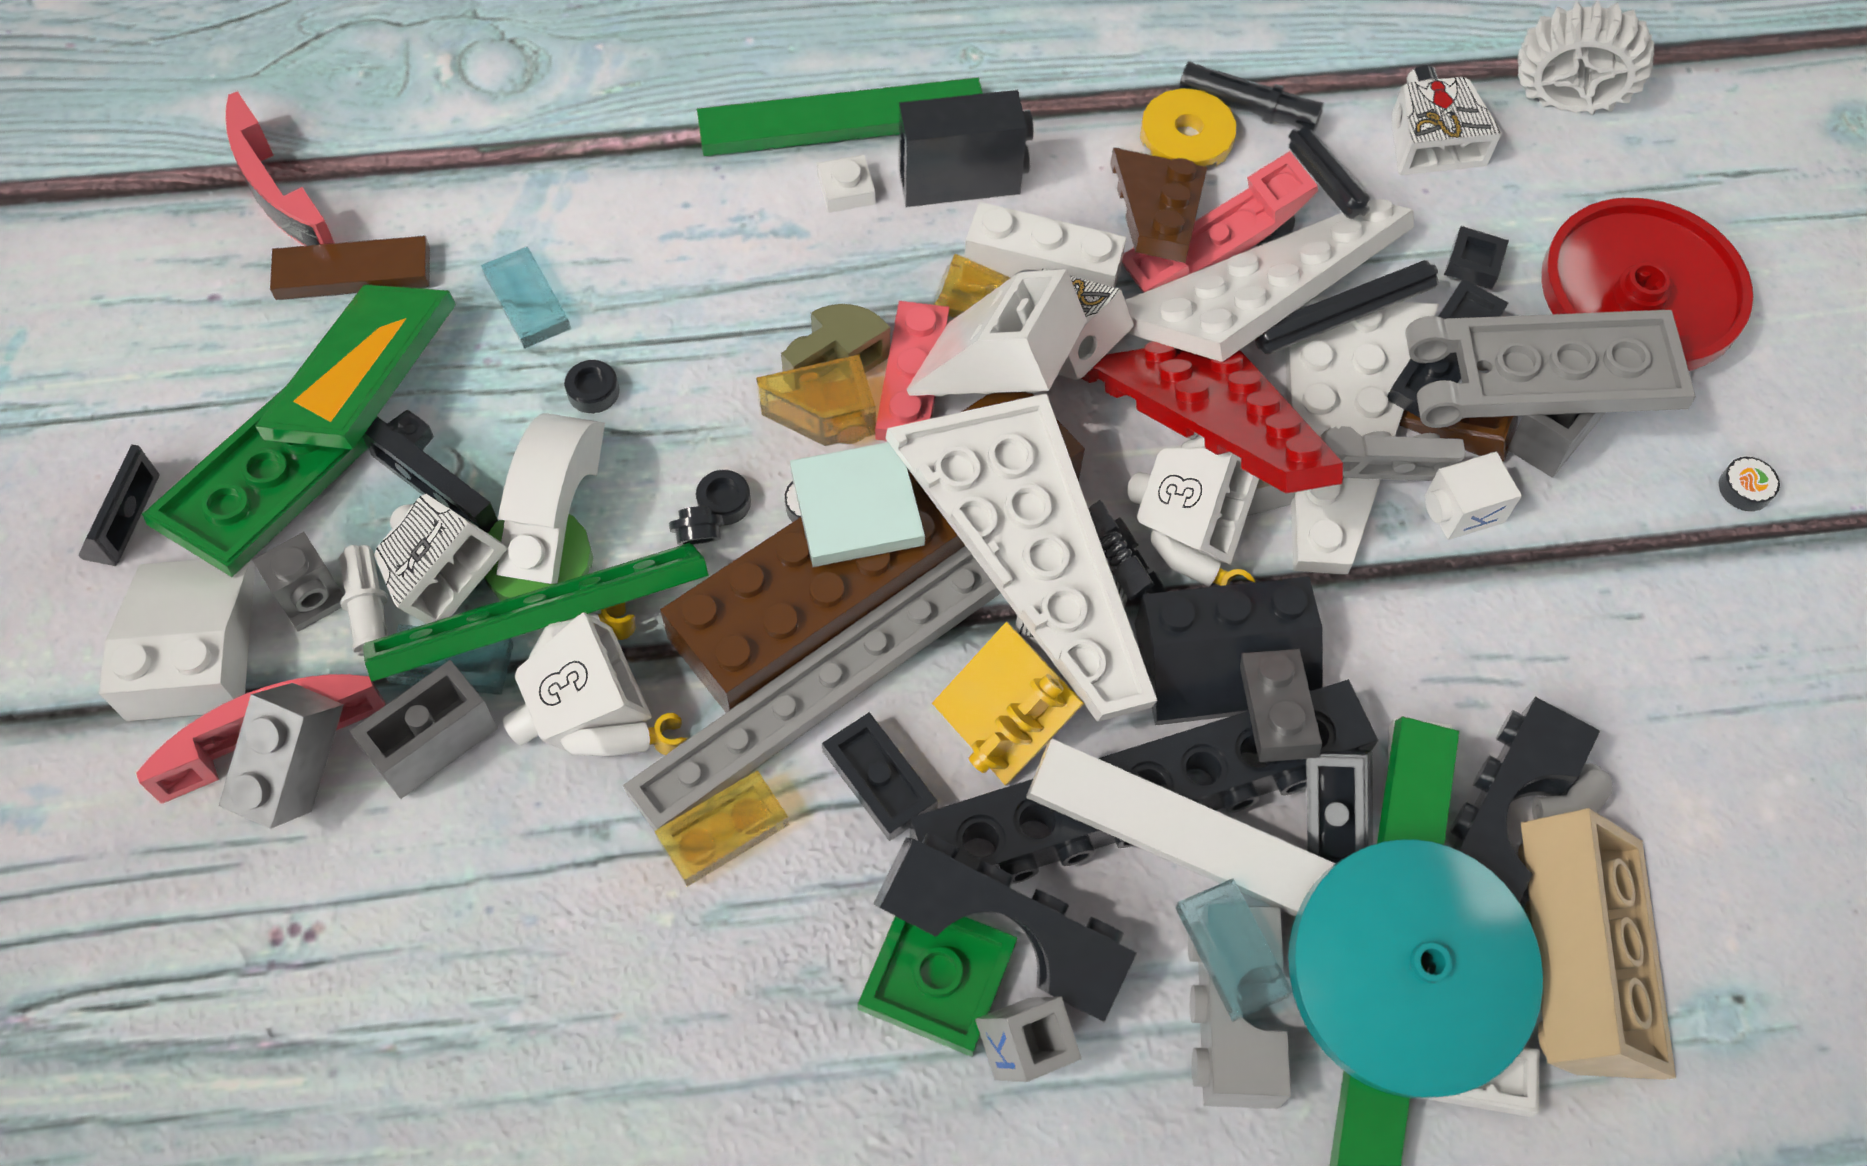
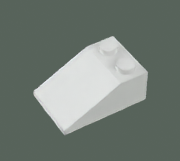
M254 557L233 577L228 576L203 559L139 564L105 640L99 695L125 721L204 715L218 706L245 694L255 564L252 561Z

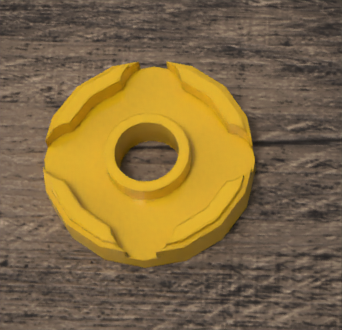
M1182 88L1166 91L1151 100L1143 112L1140 139L1143 147L1146 144V147L1151 151L1150 155L1167 159L1184 158L1194 162L1196 165L1206 167L1217 162L1216 166L1225 161L1233 149L1236 137V121L1230 108L1218 97L1202 90ZM1180 127H1191L1198 134L1192 136L1185 135L1177 129Z

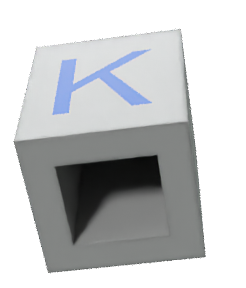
M1061 996L1027 998L975 1019L995 1080L1029 1082L1082 1059Z

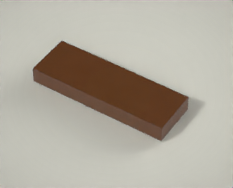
M426 236L272 248L270 291L275 300L358 293L363 285L405 288L430 287V246Z

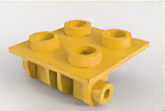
M1009 622L1004 623L932 702L935 708L973 749L974 752L968 757L970 763L982 773H986L991 769L1005 786L1022 771L1085 704Z

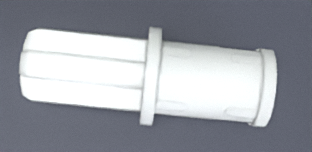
M350 545L345 547L344 552L339 556L345 595L341 598L340 602L343 610L348 611L353 652L359 656H364L363 645L366 642L388 636L383 609L388 597L386 592L379 587L373 550L367 545Z

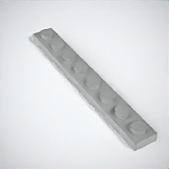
M964 546L623 785L626 794L657 835L661 837L1001 594V592L968 548Z

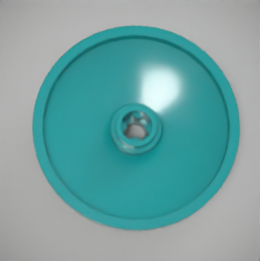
M1421 840L1387 841L1361 849L1334 864L1314 883L1303 899L1292 927L1288 956L1289 977L1293 996L1305 1026L1316 1043L1337 1066L1365 1085L1379 1091L1409 1098H1439L1458 1095L1476 1089L1500 1075L1512 1064L1525 1047L1536 1025L1542 1001L1543 969L1540 950L1532 925L1524 909L1508 887L1492 871L1463 852L1445 845ZM1422 955L1425 957V964L1429 966V974L1421 966Z

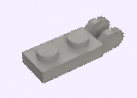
M1335 426L1325 430L1321 435V439L1343 462V478L1433 481L1440 468L1460 463L1466 457L1463 439L1440 438L1435 433H1425L1414 437H1395L1386 431H1376L1361 436L1352 427L1341 426L1338 429Z

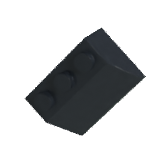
M1309 576L1143 594L1134 625L1140 654L1157 698L1156 703L1152 707L1155 725L1224 718L1249 711L1240 670L1242 653L1300 649L1309 692L1323 687L1322 623Z

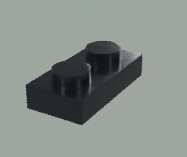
M870 712L822 743L824 755L889 842L910 828V817L937 809L938 800Z

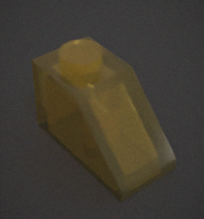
M859 355L756 377L761 414L823 446L838 443L854 444L865 437L875 435L876 406Z

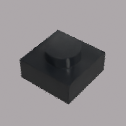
M1460 226L1454 239L1444 275L1459 280L1465 279L1472 284L1492 290L1499 277L1509 240Z

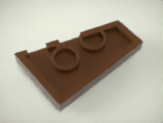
M1113 147L1110 166L1112 173H1117L1119 179L1117 190L1119 197L1125 200L1127 207L1125 218L1135 252L1185 263L1208 167L1196 165L1194 162L1184 158L1167 159Z

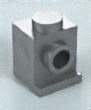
M305 532L252 560L270 591L298 632L342 608L340 601L344 595Z

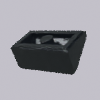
M131 444L80 550L78 556L82 560L116 566L123 555L160 476L138 445Z
M1372 750L1320 752L1319 758L1307 759V851L1336 864L1345 857L1373 845Z

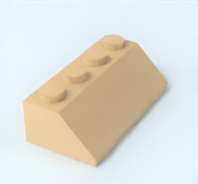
M1590 808L1521 822L1523 844L1519 846L1518 857L1533 874L1528 883L1529 901L1525 904V913L1535 933L1542 960V1021L1538 1025V1039L1543 1053L1547 1056V1063L1575 1075L1660 1080L1675 1079L1676 1074L1642 840Z

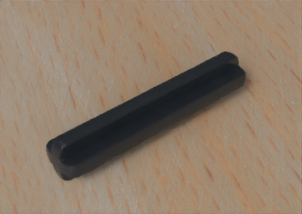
M1303 126L1299 131L1293 129L1288 135L1291 140L1288 148L1347 218L1354 219L1359 214L1365 216L1370 210V207L1367 205L1370 196L1310 127Z

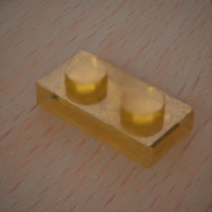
M757 770L654 832L686 887L790 824L788 815Z

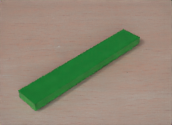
M975 77L697 108L703 157L899 134V102L983 94L980 79Z
M687 543L366 642L363 645V653L370 680L373 682L547 627L552 623L567 621L576 618L583 612L589 614L707 577L709 574L705 559L693 544Z

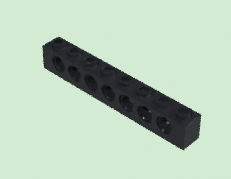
M1349 679L1310 691L1322 743L1320 752L1373 750L1379 740ZM1249 711L1097 758L1210 809L1218 810L1225 807L1228 813L1249 808L1259 801V796L1279 790L1280 794L1285 796L1307 788V759L1265 762L1266 767L1261 768L1253 767L1243 759L1241 753L1252 752L1258 755ZM1190 769L1203 770L1210 775L1213 784H1198L1188 776L1187 771ZM1033 779L910 817V838L922 842L926 832L937 836L960 849L955 860L976 871L981 860L1014 876L1012 884L1034 877L1039 872V867L1060 861L1062 866L1081 863L1091 858L1095 854V849L1116 843L1118 848L1134 846L1026 798ZM1027 821H1039L1049 828L1051 834L1041 839L1032 838L1023 832L1021 825ZM982 838L989 841L994 846L995 851L988 856L977 857L970 854L964 845L971 839Z

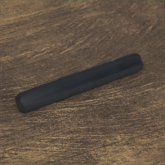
M1423 260L1294 311L1257 337L1255 344L1264 354L1269 355L1434 289L1439 283L1437 277L1438 269L1427 260Z

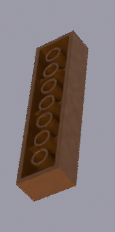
M1026 391L991 393L961 412L1035 395ZM1056 418L1079 482L1085 448ZM908 468L925 534L924 546L813 567L802 518L800 517L660 609L667 639L726 713L965 546Z

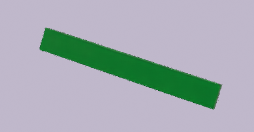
M1404 716L1395 720L1377 844L1394 840H1421L1444 845L1460 731ZM1422 955L1421 966L1427 972L1428 965L1425 964V957ZM1343 1070L1329 1166H1401L1410 1098L1392 1095L1367 1086Z

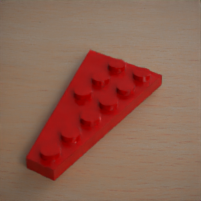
M1153 341L1147 343L1142 349L1106 354L1081 378L1088 383L1095 382L1097 379L1105 383V392L1115 398L1126 395L1136 400V410L1186 438L1193 436L1194 432L1204 437L1205 449L1216 455L1226 452L1233 453L1241 458V469L1285 494L1343 484V462L1241 350L1221 362Z

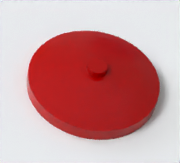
M1631 197L1613 198L1580 209L1570 216L1558 229L1545 253L1542 264V288L1552 314L1672 310L1688 371L1706 366L1722 356L1745 328L1753 307V286L1745 262L1733 244L1719 230L1701 217L1681 207L1658 200Z

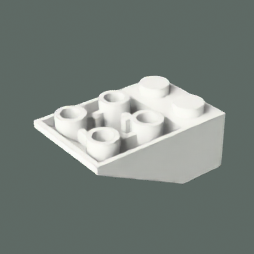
M1067 269L1019 272L950 321L906 389L909 396H944L948 394L971 393L986 395L998 392L1026 391L1028 393L1049 391L1087 323Z

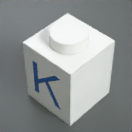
M1493 452L1440 468L1424 497L1430 518L1435 523L1440 524L1445 536L1450 540L1505 523L1522 495L1499 454Z

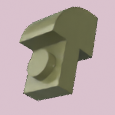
M833 304L811 312L812 333L808 336L798 337L789 344L786 350L781 352L783 381L795 396L836 370L851 383L888 359L890 352V326L876 313L857 305Z

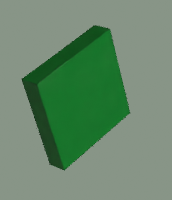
M895 916L858 1001V1010L972 1057L981 1036L975 1019L990 1013L1018 937L968 917H963L953 922L935 937Z

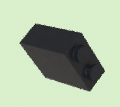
M1018 90L899 102L898 170L906 207L1020 195L1022 174L1030 172V157L1026 141L1033 140L1034 128L1031 111L1022 109Z

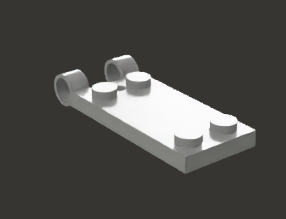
M1672 310L1452 319L1427 316L1411 322L1405 330L1409 356L1416 362L1432 363L1445 358L1450 353H1457L1462 383L1436 381L1425 385L1417 393L1420 419L1428 427H1447L1459 422L1462 418L1681 410L1689 409L1696 397ZM1478 370H1481V371L1489 370L1490 372H1488V373H1482V372H1480V371H1478Z

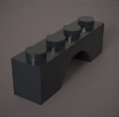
M1536 696L1521 714L1512 710L1505 719L1496 737V740L1503 743L1504 746L1497 759L1489 755L1473 783V786L1481 790L1474 806L1466 802L1456 816L1449 833L1458 837L1453 849L1463 852L1492 871L1508 887L1518 902H1520L1533 874L1518 858L1511 845L1507 831L1509 806L1512 801L1527 796H1561L1579 777L1600 733V730Z
M926 832L922 842L914 838H905L873 905L935 937L953 922L968 915L983 912L1005 915L1024 931L1032 944L1037 962L1036 987L1054 997L1061 996L1063 1002L1105 1022L1137 952L1120 944L1124 935L1122 931L1094 917H1090L1086 926L1066 917L1065 914L1070 905L1037 888L1032 898L1010 888L1015 878L1014 876L982 860L977 871L955 860L960 850L958 847Z

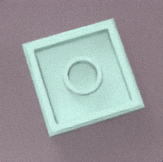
M888 442L790 460L791 474L813 567L925 545V534L907 467Z

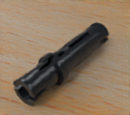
M1188 61L1184 68L1179 89L1202 90L1218 97L1226 106L1261 116L1263 122L1272 124L1273 121L1298 127L1299 129L1303 126H1308L1314 132L1324 107L1323 102H1317L1285 92L1284 86L1275 84L1272 88L1257 84L1247 79L1206 68L1191 61Z

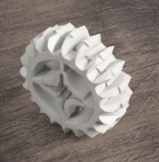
M1599 0L1592 7H1582L1576 1L1572 10L1568 11L1557 6L1552 17L1540 16L1536 27L1529 28L1518 54L1520 85H1524L1526 97H1538L1543 107L1553 105L1558 110H1569L1574 113L1588 111L1591 115L1594 114L1596 109L1600 108L1613 112L1617 102L1630 103L1633 93L1643 91L1644 83L1650 77V71L1653 69L1654 41H1652V35L1649 34L1646 21H1638L1635 10L1622 13L1618 2L1608 8H1603Z

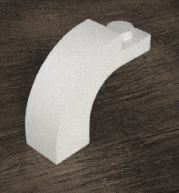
M543 413L538 415L529 424L513 456L501 499L498 519L505 520L502 543L508 549L499 559L497 575L549 584L558 583L570 506L582 478L586 475H597L605 423Z

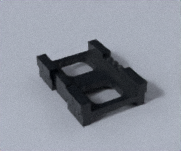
M1101 500L1091 505L1088 510L1103 551L1106 550L1105 557L1107 559L1111 558L1109 564L1112 567H1117L1112 572L1130 600L1138 597L1141 602L1143 594L1168 592L1155 571L1148 572L1150 568L1138 550L1135 551L1134 548L1139 546L1124 520L1121 517L1114 520Z

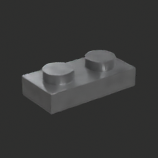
M1300 649L1242 653L1240 670L1259 762L1319 758L1322 743Z

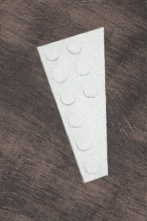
M1371 200L1367 204L1370 210L1365 216L1359 214L1354 219H1349L1343 213H1340L1129 298L1125 302L1134 326L1128 334L1223 362L1414 228L1413 209L1392 205V202L1389 200Z
M1316 296L1297 310L1329 297ZM1399 302L1285 348L1287 402L1320 438L1325 430L1335 426L1338 429L1341 426L1352 427L1361 436L1376 431H1386L1391 436H1395L1404 409L1388 401L1387 396L1410 360L1405 330L1411 322L1419 318L1435 316L1439 304ZM1343 478V484L1295 492L1291 502L1294 571L1332 574L1349 573L1381 479Z
M1047 393L887 428L886 440L1078 697L1085 703L1084 705L1095 720L1099 722L1152 708L1157 698Z

